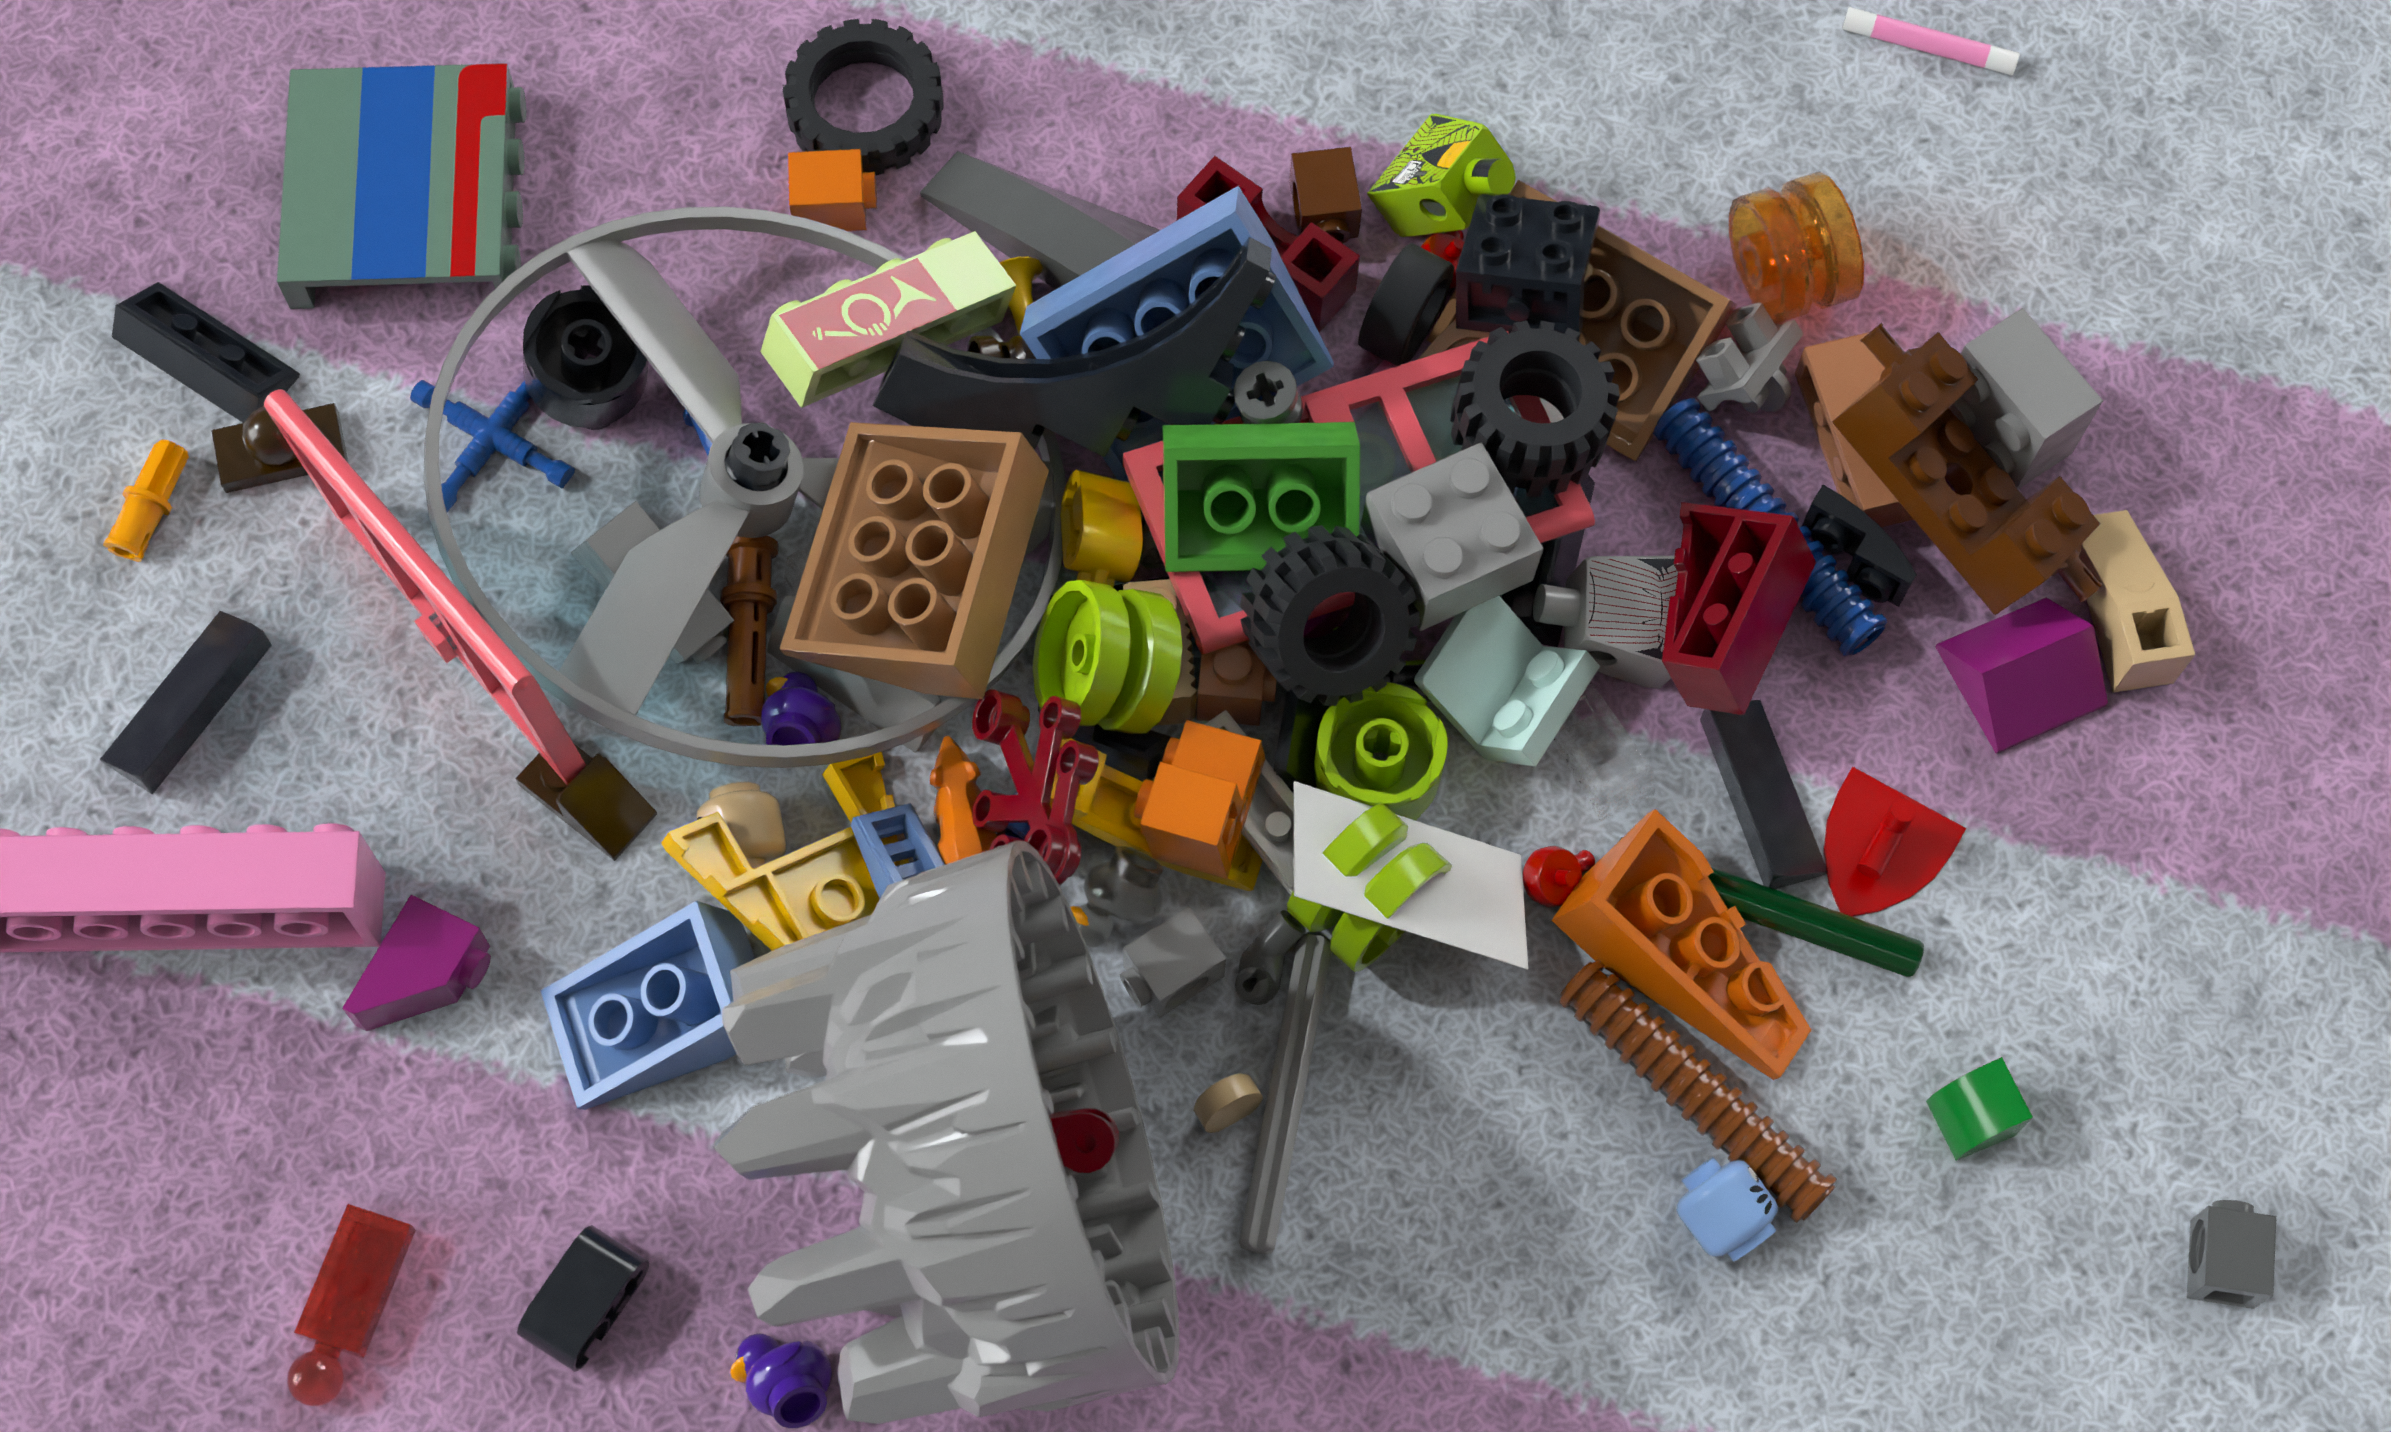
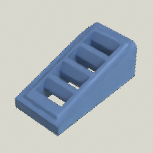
M911 803L853 817L851 828L879 899L888 885L945 865ZM901 833L904 834L906 839L883 845L881 841L882 838ZM911 857L914 859V862L895 866L893 863Z

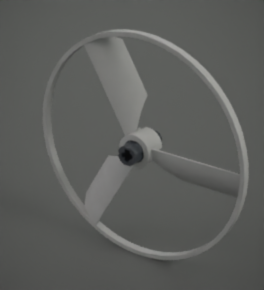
M684 207L646 212L601 224L575 234L539 253L510 274L491 292L461 329L444 360L432 394L424 441V486L428 515L440 555L456 588L535 677L539 686L571 709L607 729L650 747L697 760L734 766L769 768L827 765L867 757L905 744L940 727L976 702L978 699L951 696L939 705L903 723L866 735L826 743L786 746L741 744L704 738L660 726L636 716L736 536L757 538L779 530L792 513L798 491L823 510L839 458H802L795 443L780 430L770 427L766 423L742 424L739 375L651 262L622 241L646 235L682 230L725 229L760 232L805 241L840 252L876 269L892 259L900 258L902 261L906 259L877 243L824 223L767 210L736 207ZM571 261L708 437L712 446L699 490L702 508L668 525L628 551L560 670L557 671L515 634L492 607L469 571L454 538L444 505L439 472V433L444 407L455 376L469 350L491 320L522 291L544 275ZM991 327L970 335V337L993 336L998 342H1004ZM1047 428L1044 429L1038 447L1042 461L1049 472L1025 555L1031 553L1048 536L1050 530L1049 550L1044 574L1032 609L1017 634L993 663L986 691L1000 680L1024 650L1040 623L1059 576L1063 558L1060 512L1066 480L1056 435Z

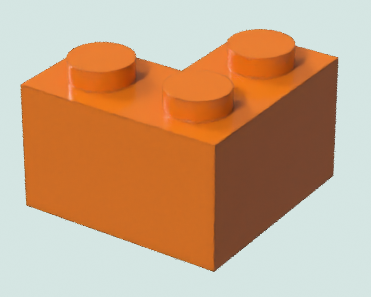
M1190 720L1185 721L1180 739L1175 737L1169 739L1154 781L1148 779L1143 781L1135 804L1134 817L1141 819V835L1145 836L1154 859L1221 878H1228L1265 762L1261 740Z

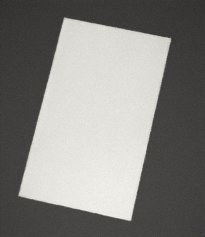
M1294 781L1295 897L1528 970L1522 861L1520 854L1397 815L1408 825L1407 838L1359 875L1345 877L1322 852L1349 824L1372 806ZM1428 843L1452 864L1451 870L1446 874L1439 873L1428 880L1395 914L1387 919L1364 896L1366 885L1400 852L1412 845Z

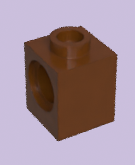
M1351 147L1291 153L1289 184L1298 236L1312 222L1342 244L1346 243L1350 238H1359L1362 206Z

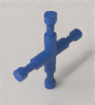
M420 380L412 389L410 400L422 408H430L435 386L425 380ZM525 381L521 383L515 392H508L489 418L461 401L453 403L447 399L443 415L447 416V422L474 438L456 459V469L445 483L441 484L446 512L457 501V492L470 475L475 477L495 450L523 467L529 464L545 473L549 482L561 489L565 487L574 475L575 468L562 460H551L539 453L535 444L511 431L522 417V414L530 406L527 402L530 396L525 389Z

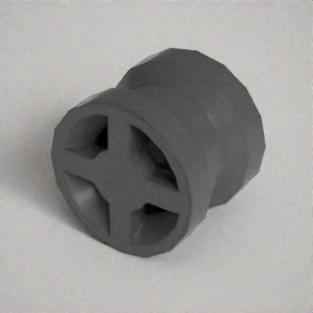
M1272 361L1256 362L1245 368L1237 377L1234 386V397L1236 405L1240 410L1243 424L1300 423L1303 413L1302 400L1298 393L1296 380L1288 368ZM1271 392L1277 393L1276 396L1271 395Z

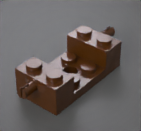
M1882 323L1864 336L1860 341L1865 344L1885 369L1882 371L1880 379L1836 417L1832 423L1994 615L1998 614L2047 581L2050 576H2054L2057 573L2077 595L2080 602H2083L2098 591L2103 584L2095 578L2078 557L2081 552L2082 543L2101 524L2090 512L2085 500L2079 494L2073 492L2061 476L2026 499L2015 487L2008 473L1999 468L1977 442L1970 428L1960 421L1949 409L1957 399L1978 381V378L1967 366L1963 356L1951 347L1939 332L1918 348L1908 349L1906 352L1883 327ZM1945 478L1952 484L1955 492L1948 486Z

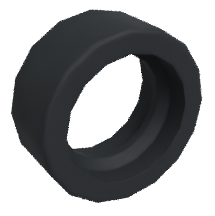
M1413 243L1404 247L1387 270L1371 300L1359 331L1358 345L1396 366L1410 362L1431 330L1447 297L1455 270L1453 264Z

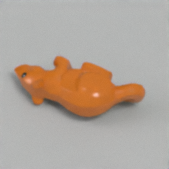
M950 736L943 738L935 767L930 775V785L937 789L934 816L936 823L940 826L941 835L936 847L945 865L988 851L992 842L998 836L993 831L978 828L973 824L972 809L977 796L981 792L976 781L981 772L976 763L970 761L966 753Z

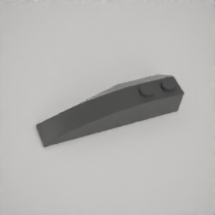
M959 151L951 157L920 191L921 197L970 231H976L980 238L1009 258L1033 257L1038 259L1042 264V272L1038 278L1055 290L1160 231V229Z

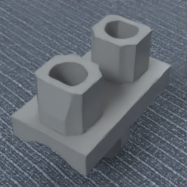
M1760 302L1739 307L1733 311L1725 322L1738 345L1736 346L1731 337L1717 340L1705 347L1696 359L1709 380L1697 398L1706 411L1715 410L1719 403L1724 400H1735L1741 402L1745 410L1751 413H1755L1759 409L1766 412H1775L1784 406L1791 395V386L1788 379L1784 376L1786 368L1782 362L1802 337L1803 332L1795 319L1775 324Z

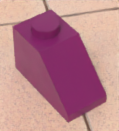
M410 895L342 1009L355 1026L369 1031L457 1003L466 987L474 989L484 978L491 961V955L487 953L490 944L479 927L414 895Z

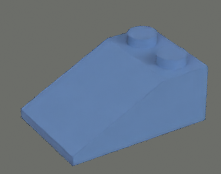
M695 901L540 990L578 1109L586 1110L725 1061L736 1055V1051L723 1026L722 1008L733 1002L730 970L754 960L755 957L743 923L730 911Z

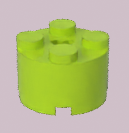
M1387 683L1388 685L1377 693L1371 687L1363 690V700L1349 703L1344 697L1338 701L1337 706H1330L1322 718L1318 731L1314 761L1317 789L1372 807L1377 804H1384L1395 814L1416 821L1433 802L1443 773L1448 742L1446 729L1441 719L1439 718L1438 720L1434 712L1426 705L1427 701L1416 691L1395 683ZM1374 752L1386 754V761L1374 759Z

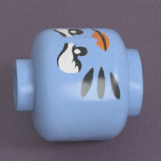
M1712 1157L1681 1180L1688 1189V1192L1678 1201L1677 1214L1708 1255L1719 1257L1728 1254L1732 1261H1736L1756 1248L1776 1231L1771 1221L1777 1214V1203L1746 1162L1740 1160L1731 1161L1721 1167L1716 1159Z

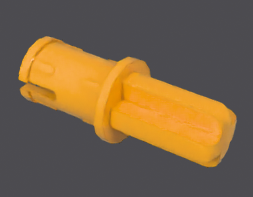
M161 439L153 445L135 485L126 486L122 495L126 500L115 524L103 543V546L108 548L109 552L132 561H142L150 543L149 541L163 514L169 515L172 510L168 500L189 458L186 449L165 439Z

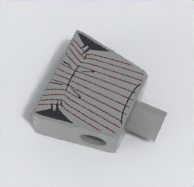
M1592 556L1585 558L1567 578L1565 588L1544 584L1538 587L1533 603V618L1535 622L1564 626V648L1587 650L1600 666L1597 672L1639 686L1660 689L1671 679L1662 662L1669 598L1670 596H1675L1678 572L1674 566L1675 556Z

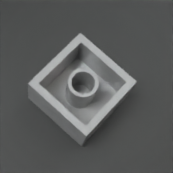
M2021 308L1964 346L1961 355L1965 359L1967 366L1978 378V381L1957 399L1949 409L1960 421L1970 428L1977 442L1998 467L2008 473L2015 487L2020 489L2074 452L2103 400L2029 314Z
M1482 442L1367 492L1360 526L1367 538L1405 576L1404 579L1412 586L1417 598L1412 604L1419 610L1420 625H1417L1420 631L1533 581L1544 548Z

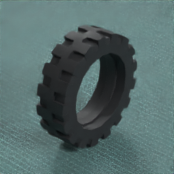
M850 19L843 21V27L833 29L829 25L817 31L818 38L812 42L805 40L796 50L798 58L795 62L790 60L785 71L787 84L783 85V97L788 125L791 132L795 134L798 146L803 152L861 149L864 172H875V176L885 174L884 169L894 166L896 169H900L911 163L910 158L917 152L921 155L927 150L931 144V135L938 133L942 122L941 112L944 109L941 75L937 62H932L930 49L923 41L917 44L913 39V33L906 28L899 26L895 30L888 27L887 21L872 19L871 24H860L859 19ZM873 62L891 67L903 75L911 85L913 99L909 109L895 123L878 131L854 133L836 128L819 116L815 109V95L819 86L833 72L850 64Z

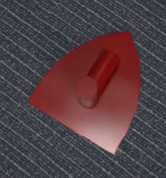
M1852 766L1837 793L1828 816L1824 844L1828 884L1839 912L1852 917L1875 913L1909 899L1937 876L1953 854L1966 828Z

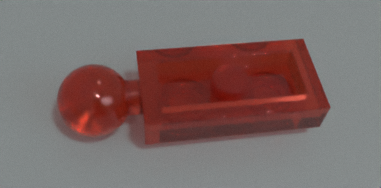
M347 1204L294 1331L300 1338L315 1343L312 1351L296 1358L288 1371V1389L298 1402L307 1406H321L332 1401L338 1395L344 1381L343 1369L338 1361L341 1352L364 1359L416 1230L411 1224Z

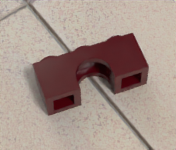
M1214 156L1177 196V220L1239 186L1272 238L1320 333L1356 292L1360 255L1312 222L1299 236L1286 231L1274 221L1265 209L1262 201L1263 188L1217 156Z

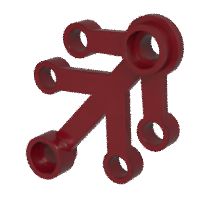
M995 689L987 690L984 698L978 700L972 718L973 733L979 740L1001 746L1018 795H1006L988 789L981 791L972 809L973 824L978 828L1000 833L1009 823L1028 822L1031 829L1024 840L1000 834L994 839L989 850L1015 841L1028 842L1038 851L1050 868L1059 886H1061L1067 878L1075 873L1080 863L1081 846L1077 833L1072 826L1079 784H1088L1096 774L1099 764L1098 751L1092 745L1075 740L1067 741L1060 750L1062 739L1068 740L1072 738L1078 730L1081 721V708L1075 701L1051 696L1044 703L1040 713L1039 726L1041 731L1034 762L1024 737L1030 724V711L1028 707L1022 705L1020 698L1015 695ZM1057 771L1059 777L1051 809L1050 798L1055 772Z

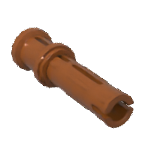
M767 535L757 538L736 536L726 554V557H728L727 586L723 587L720 591V602L734 620L729 624L726 705L724 713V723L730 726H761L762 707L765 703L767 614L771 613L777 604V592L771 588L772 559L776 558L779 554L778 541Z

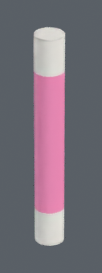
M1848 7L1842 30L2012 76L2020 55L2019 52Z

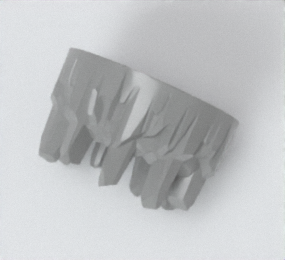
M1015 841L890 884L886 887L872 915L782 946L730 970L733 1002L722 1008L723 1026L742 1063L748 1066L786 1058V1072L808 1077L826 1076V1080L751 1107L721 1133L714 1142V1149L738 1174L748 1180L847 1170V1178L864 1191L859 1218L860 1226L858 1228L785 1254L762 1269L748 1288L757 1318L771 1326L782 1327L863 1310L898 1317L845 1344L840 1351L838 1376L843 1410L847 1420L881 1424L960 1408L979 1418L1016 1409L1051 1411L1121 1393L1165 1385L1175 1377L1180 1345L1176 1282L1163 1204L1141 1111L1118 1032L1089 950L1058 882L1035 848L1028 842ZM1080 1108H1097L1108 1113L1115 1121L1119 1131V1145L1111 1160L1102 1169L1092 1173H1078L1066 1166L1063 1167L1049 1115L1054 1112Z

